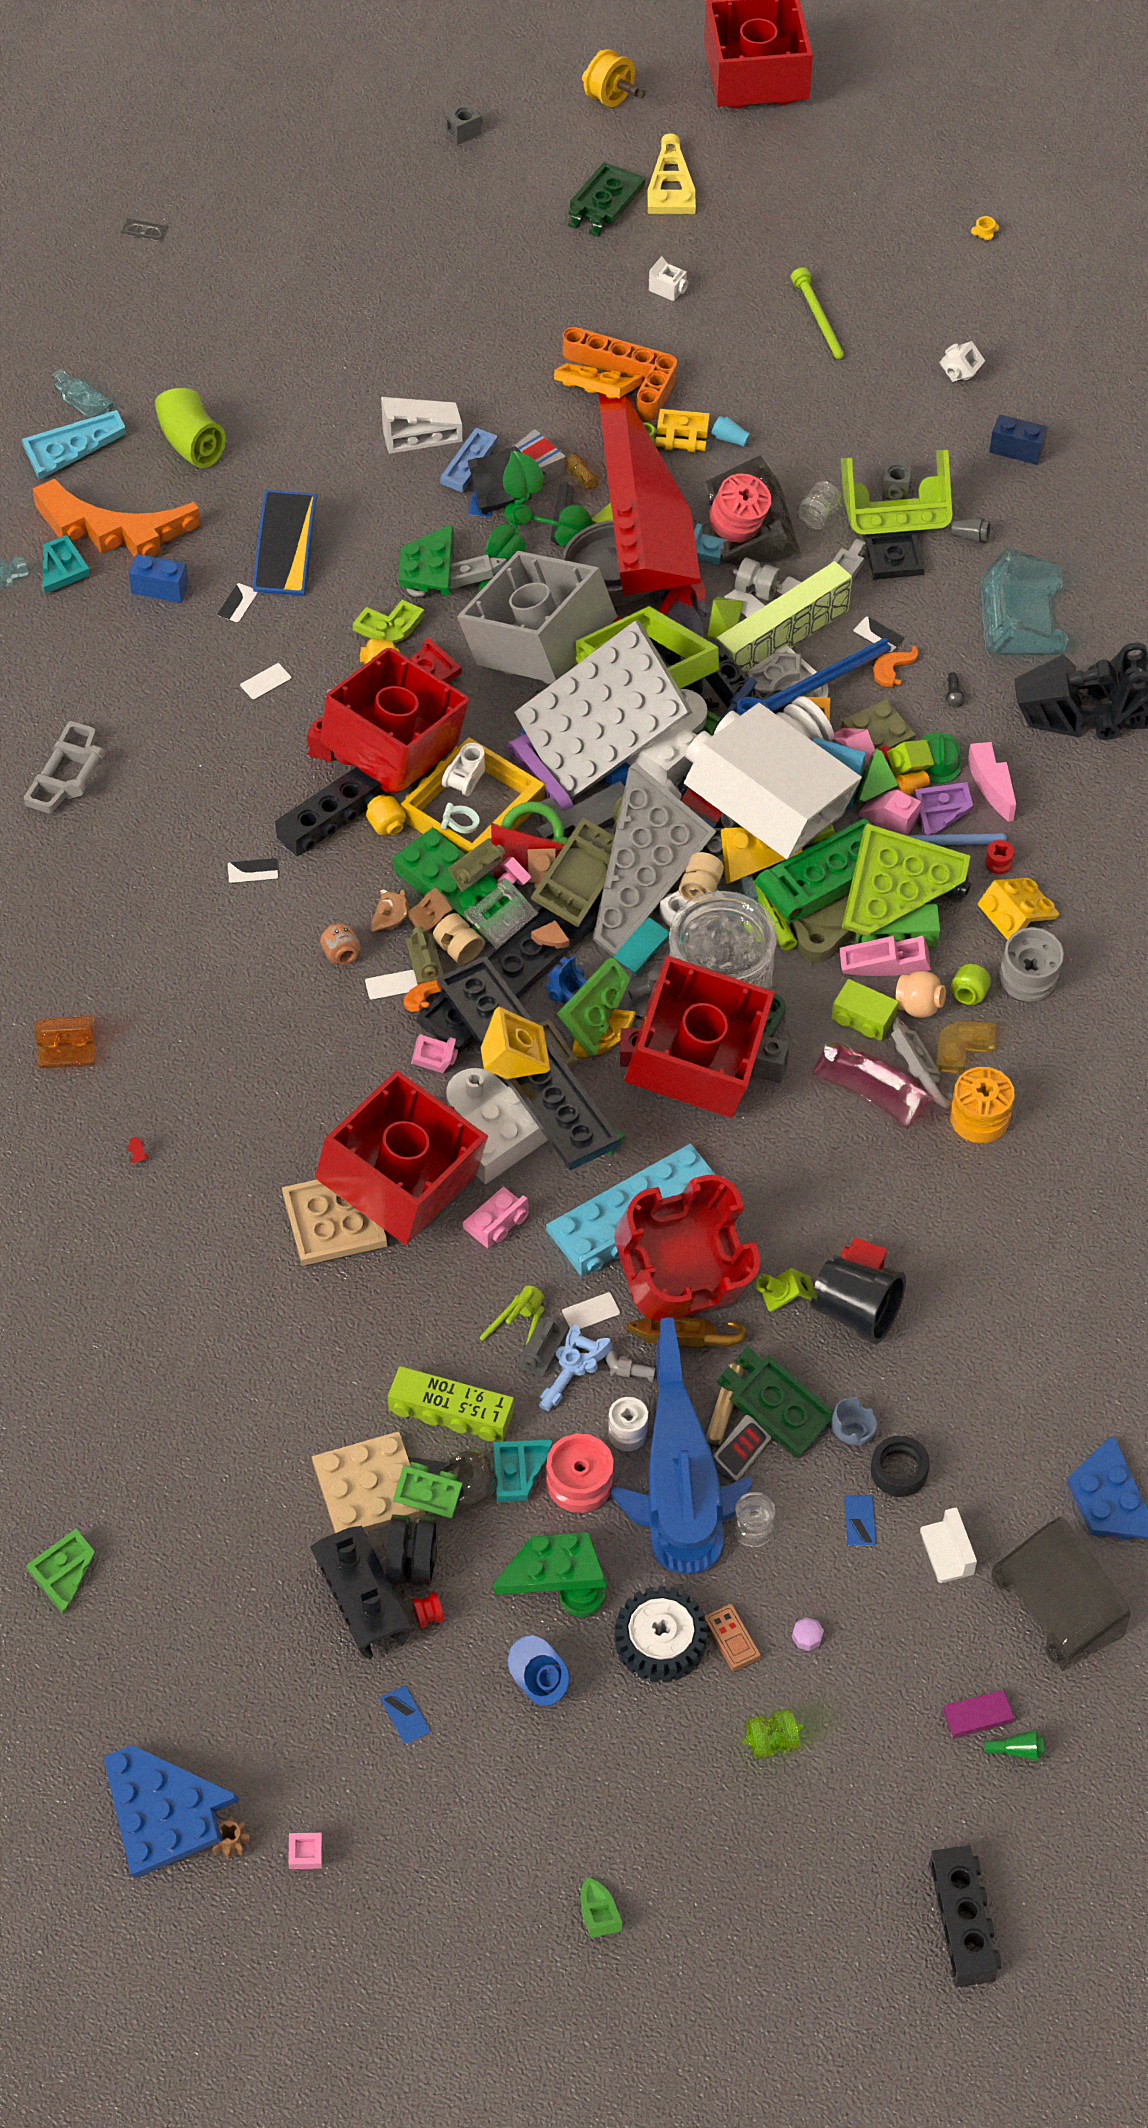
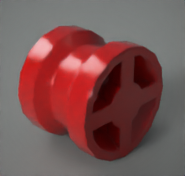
M1004 840L991 842L987 848L985 859L987 870L1001 875L1010 871L1014 857L1013 846Z
M436 1592L429 1593L428 1597L424 1599L418 1597L411 1599L414 1615L420 1629L427 1627L428 1623L433 1621L436 1623L444 1622L443 1610Z

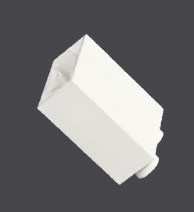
M761 703L756 704L741 716L735 711H730L721 720L713 736L706 731H702L693 740L685 755L687 759L693 762V765L684 784L786 859L790 858L842 817L862 778Z

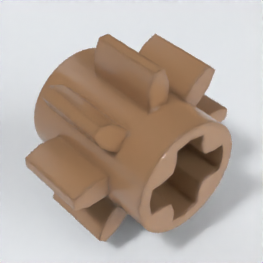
M232 1816L229 1817L228 1821L222 1823L218 1821L223 1841L213 1846L214 1854L217 1855L222 1852L226 1855L227 1860H230L231 1856L236 1854L243 1856V1844L250 1843L249 1835L243 1834L246 1831L245 1823L242 1822L238 1825L233 1822Z

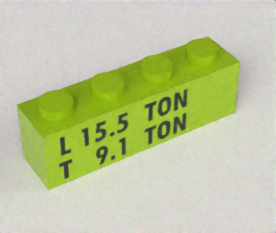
M399 1366L388 1394L389 1411L400 1417L410 1416L420 1419L428 1425L434 1426L438 1424L449 1427L457 1433L463 1434L467 1432L478 1435L485 1441L504 1442L514 1414V1398Z

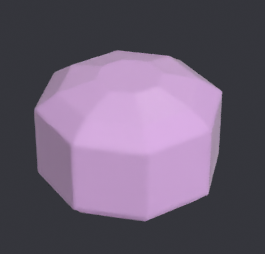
M806 1617L795 1623L792 1639L798 1648L811 1651L820 1646L824 1630L818 1620Z

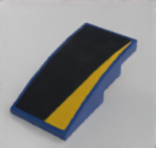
M265 490L257 543L253 592L296 596L305 595L311 559V542L314 530L313 519L317 501L316 494Z

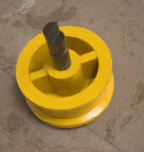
M611 49L600 50L583 73L582 81L584 82L586 95L594 100L600 99L601 103L607 107L619 105L629 93L640 99H643L645 96V90L633 85L636 73L633 61L624 56L619 57L618 53Z

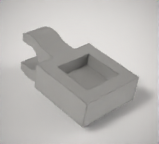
M859 539L853 542L849 551L841 548L832 561H835L852 576V581L864 565L863 556L865 550L862 549L866 542Z

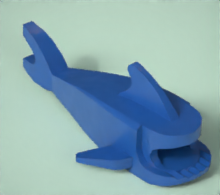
M661 1318L660 1335L657 1340L656 1374L659 1395L650 1456L648 1495H644L627 1489L613 1487L611 1489V1496L634 1523L649 1528L652 1554L662 1567L679 1574H694L712 1568L719 1561L723 1551V1522L737 1514L752 1487V1479L745 1477L720 1489L713 1455L682 1381L680 1353L674 1319Z

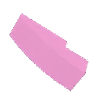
M992 742L970 744L968 763L978 788L1002 817L1007 821H1014L1016 801L1007 762L996 763Z
M894 936L840 948L843 974L897 976L911 974L916 971H931L929 949L923 936L898 942L895 941Z

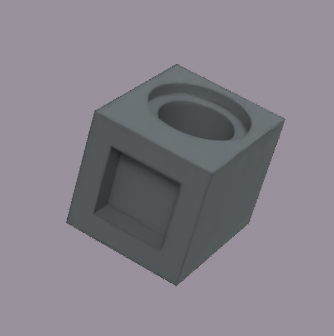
M469 103L445 113V132L457 145L481 135L482 116Z
M887 458L882 498L908 499L912 461Z
M762 1035L755 1058L754 1077L781 1083L788 1063L790 1042Z

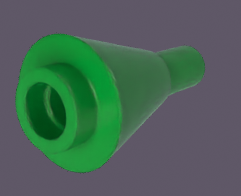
M1036 1729L1006 1738V1740L985 1741L986 1754L1006 1753L1007 1755L1039 1762V1755H1045L1044 1736H1038Z

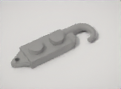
M488 555L453 563L451 589L493 578V574L498 572L507 563L506 559L490 558ZM406 588L407 592L412 596L420 597L425 595L423 591Z
M897 1017L892 1021L894 1032L891 1034L896 1042V1049L904 1056L909 1064L908 1069L910 1073L920 1079L932 1100L942 1107L950 1108L953 1101L952 1094L947 1093L946 1099L936 1086L940 1081L938 1068L916 1031L910 1030Z

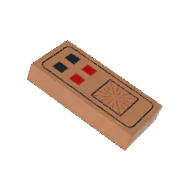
M732 1604L705 1615L707 1628L732 1672L760 1660L761 1655Z

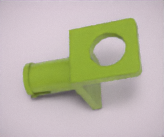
M789 1268L776 1278L769 1274H762L763 1277L759 1276L756 1280V1288L762 1292L770 1312L776 1311L798 1296L808 1300L812 1298L817 1299L810 1276L793 1268ZM800 1280H802L805 1283L808 1291H806V1289L802 1286Z

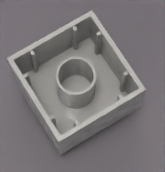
M517 551L463 609L457 618L477 665L500 670L506 674H517L539 679L545 683L552 684L576 664V641L610 625L617 618L599 567Z

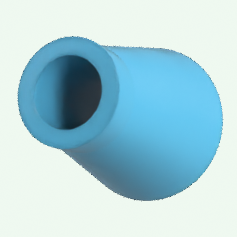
M719 416L711 432L718 440L738 444L742 447H745L751 434L728 416L725 418Z

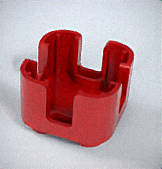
M703 1175L691 1179L683 1192L678 1195L662 1198L660 1188L654 1187L638 1193L628 1205L616 1225L614 1238L634 1304L644 1316L656 1321H661V1318L677 1319L730 1305L741 1296L757 1275L760 1267V1255L757 1245L754 1241L740 1245L735 1229V1222L743 1212L744 1206L738 1189L731 1181L719 1175Z

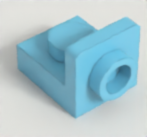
M697 523L694 536L698 560L719 565L726 549L727 540L702 534L703 525Z

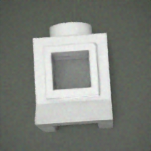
M661 256L649 271V291L675 301L687 289V271L668 264Z

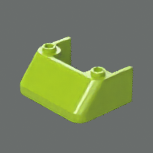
M936 450L938 476L926 477L920 482L918 488L919 498L870 502L869 491L865 485L854 483L852 458H841L843 498L852 530L858 534L865 535L946 527L952 520L948 450Z

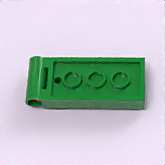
M864 818L777 866L764 870L756 878V885L788 922H794L800 917L804 918L850 892L863 830L867 824L871 825V823Z
M432 827L392 857L393 870L424 897L428 892L437 888L441 894L447 897L452 911L448 915L453 913L459 914L470 925V928H473L485 940L486 944L525 913V909L516 897L511 896V891L489 873L461 892L447 868L466 854Z

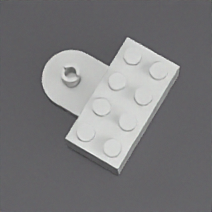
M680 689L693 713L626 761L630 765L636 762L664 787H666L668 779L675 784L690 771L693 762L687 759L685 755L689 746L697 737L696 733L704 727L707 720V705L704 699L691 690Z
M470 1068L460 1071L449 1081L446 1090L448 1107H454L456 1113L488 1135L476 1174L485 1185L548 1141L510 1086L507 1087L495 1074L481 1068Z

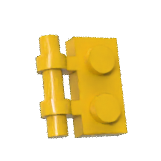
M660 409L657 434L666 435V437H656L655 446L665 447V450L673 451V448L687 449V452L695 453V450L705 451L706 441L697 440V438L707 439L710 413ZM674 436L689 437V439L674 438Z

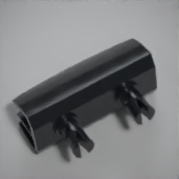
M362 1525L339 1531L320 1539L310 1546L324 1574L325 1580L334 1598L337 1600L336 1603L343 1613V1618L349 1626L348 1628L360 1653L364 1657L372 1659L373 1654L370 1644L376 1641L380 1642L384 1651H388L386 1638L388 1636H391L400 1646H403L410 1635L411 1626Z

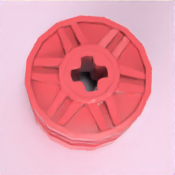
M739 473L725 479L709 511V522L712 529L721 538L729 542L741 543L751 540L756 536L771 505V494L767 486L760 479L749 474Z

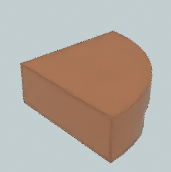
M556 921L531 932V938L539 945L555 946L556 949L569 946V939Z

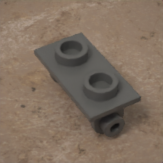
M549 1314L544 1319L540 1318L516 1363V1367L543 1378L568 1331L567 1328L560 1326V1318L557 1315Z

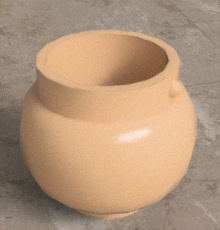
M916 971L910 975L903 974L900 976L896 988V1000L899 1001L898 1010L906 1011L909 1015L916 1018H927L934 1015L938 1007L942 1008L944 1005L946 989L944 985H941L939 978L935 974L928 971Z

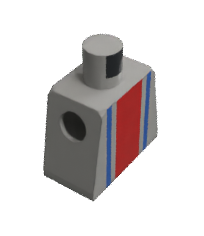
M536 429L515 445L521 453L530 456L539 464L543 472V484L566 474V456Z

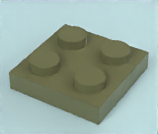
M887 699L843 719L841 725L842 728L868 729L875 750L885 745L894 748L903 742L915 741L916 734Z

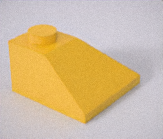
M501 1007L495 1009L481 1046L484 1069L505 1079L547 1073L550 1070L543 1026Z

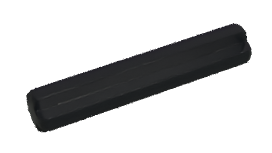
M563 482V484L558 486L553 518L557 522H559L561 511L571 505L573 486L568 484V482ZM552 525L550 540L555 545H560L555 539V532L558 527Z

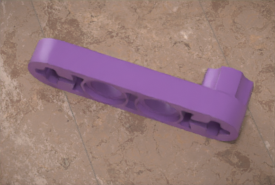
M527 734L507 743L508 753L518 768L545 784V799L551 798L555 800L563 811L573 807L569 795L537 757L538 753Z

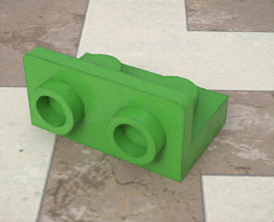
M411 1462L410 1467L403 1465L393 1502L452 1519L462 1487V1483L457 1482L458 1476L444 1471H440L439 1476L427 1473L429 1467Z

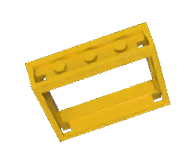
M470 737L459 747L456 746L452 754L445 761H441L428 778H423L418 787L411 794L406 795V799L401 803V807L406 813L405 823L422 834L433 827L464 854L469 853L488 838L492 842L491 825L471 843L447 827L445 830L441 829V823L423 813L422 810L445 788L442 786L443 775L461 748L468 743L479 744ZM481 745L484 749L485 772L521 793L493 822L494 824L501 826L506 814L521 803L541 802L545 799V784ZM526 813L518 817L511 829L516 830L532 813Z

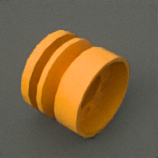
M991 1067L972 1068L959 1076L954 1087L950 1111V1122L955 1132L962 1138L974 1143L992 1142L1005 1134L1010 1123L1014 1102V1087L1010 1079L1001 1071Z

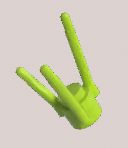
M525 1286L521 1293L515 1296L512 1303L480 1336V1340L484 1341L505 1319L507 1324H511L518 1314L525 1317L533 1314L534 1317L529 1330L527 1345L541 1315L545 1311L544 1307L541 1306L545 1298L544 1294L534 1286Z

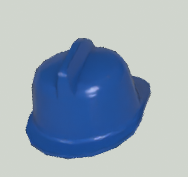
M534 1635L524 1636L513 1644L507 1659L508 1668L515 1681L535 1704L542 1706L553 1705L561 1700L568 1693L570 1672L567 1665L552 1646L543 1638Z

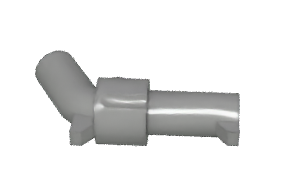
M613 1347L605 1356V1360L611 1369L610 1376L617 1375L630 1378V1375L648 1378L649 1382L653 1383L656 1368L634 1364L633 1360H629L626 1356H622L618 1360Z

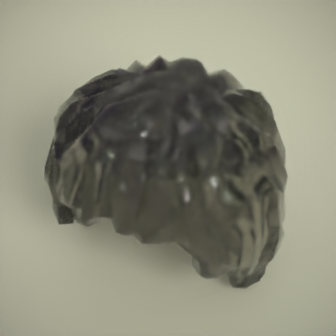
M476 1450L458 1453L440 1470L457 1475V1482L462 1483L456 1503L461 1510L477 1505L490 1497L498 1485V1478L495 1474V1468L492 1467V1461L486 1455Z

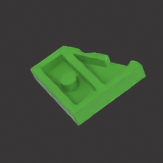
M74 1529L28 1563L26 1569L63 1614L67 1611L95 1556V1551L79 1531Z

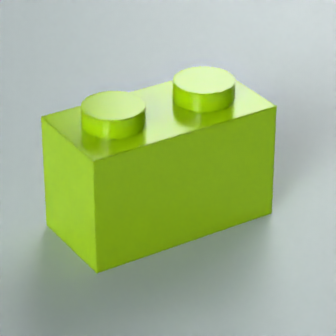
M848 979L833 1002L831 1019L837 1021L842 1026H849L860 1031L869 1038L882 1041L893 1024L892 1021L897 1017L899 1001Z

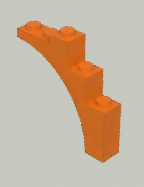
M52 479L32 489L36 508L59 538L67 535L73 541L87 534L101 554L125 544L134 557L136 554L154 557L161 553L160 544L201 526L199 508L194 502L156 513L133 514L114 512L88 504L66 491L56 479Z

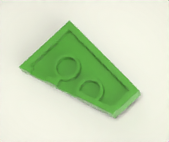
M608 958L557 1013L589 1056H596L601 1036L606 1034L610 1025L608 1021L614 1008H618L630 981V977L615 958Z

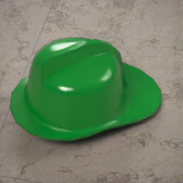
M941 732L929 733L923 736L921 740H927L935 764L924 770L928 774L930 781L942 784L954 780L959 775L961 769V748L959 742L954 737Z

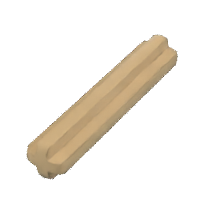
M736 1364L729 1365L739 1377H743L744 1369ZM721 1387L706 1434L707 1442L716 1446L722 1443L734 1405L729 1400L734 1392L728 1391Z

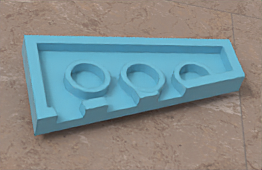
M115 410L23 438L22 443L38 479L41 480L126 434V429L118 411Z

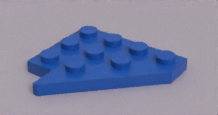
M133 1745L104 1757L128 1866L132 1876L135 1878L223 1841L215 1811L239 1802V1796Z

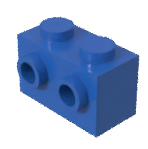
M136 554L129 571L131 594L181 603L188 587L186 563Z

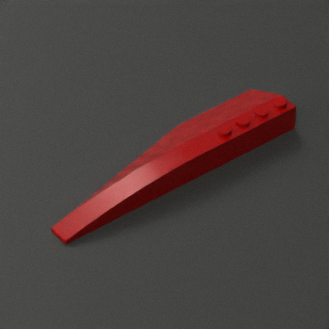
M599 392L608 484L623 595L701 583L692 515L687 502L627 394L620 398H609L606 394Z

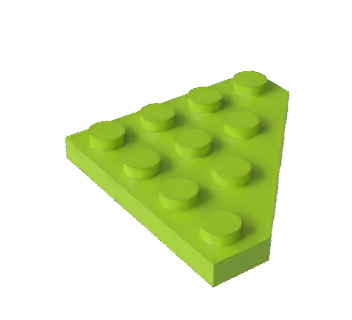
M867 824L863 830L842 928L869 936L958 887L966 880L971 856Z

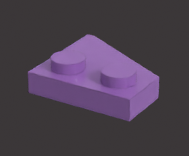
M967 782L915 789L914 798L921 801L919 820L923 835H936L971 812L973 808Z

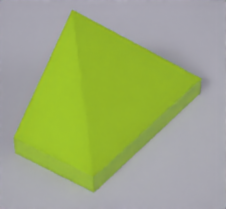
M719 596L713 600L708 639L716 640L718 636L739 623L743 607L742 600Z

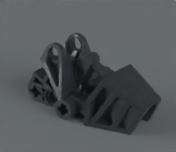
M1142 643L1125 645L1110 662L1105 659L1100 660L1095 665H1092L1088 671H1076V666L1063 654L1014 679L1017 702L1030 728L1080 738L1081 727L1095 725L1096 735L1102 740L1116 738L1120 733V722L1127 729H1148V648ZM1133 650L1141 651V653L1138 655L1128 654L1130 651ZM1087 689L1088 695L1091 694L1092 697L1097 699L1108 697L1112 704L1081 706L1078 690ZM1130 715H1138L1135 718H1127Z

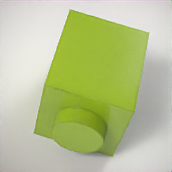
M927 740L903 742L886 752L894 776L924 771L935 765Z

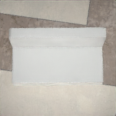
M957 1507L945 1510L942 1522L921 1527L920 1534L939 1583L974 1575L977 1560Z

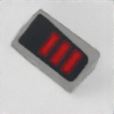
M746 1415L714 1454L713 1459L717 1471L734 1482L739 1481L771 1441L772 1437L752 1417Z

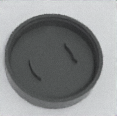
M613 520L599 522L583 529L566 545L561 560L599 567L613 606L635 602L652 592L623 595Z

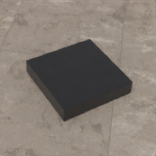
M916 530L865 535L864 542H866L865 546L873 580L924 575L925 567Z

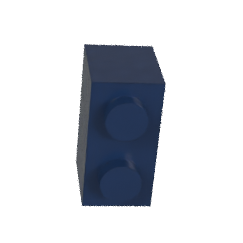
M999 414L992 431L989 453L1038 465L1045 447L1048 427Z

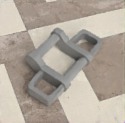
M73 721L67 723L59 740L53 747V754L41 774L35 777L33 784L24 796L27 807L52 813L65 798L71 799L83 795L86 789L85 784L94 768L106 755L104 749L94 745L96 733L93 727ZM72 733L88 737L85 748L67 743ZM62 758L84 764L76 779L65 782L52 778ZM39 790L55 795L49 802L34 799Z

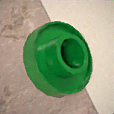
M605 1588L560 1590L559 1599L561 1606L567 1613L575 1617L592 1616L604 1604Z

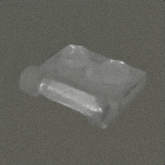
M506 878L499 881L497 888L476 906H470L464 911L466 919L474 924L496 949L502 946L538 914L533 906ZM504 895L511 900L490 919L486 920L482 914Z

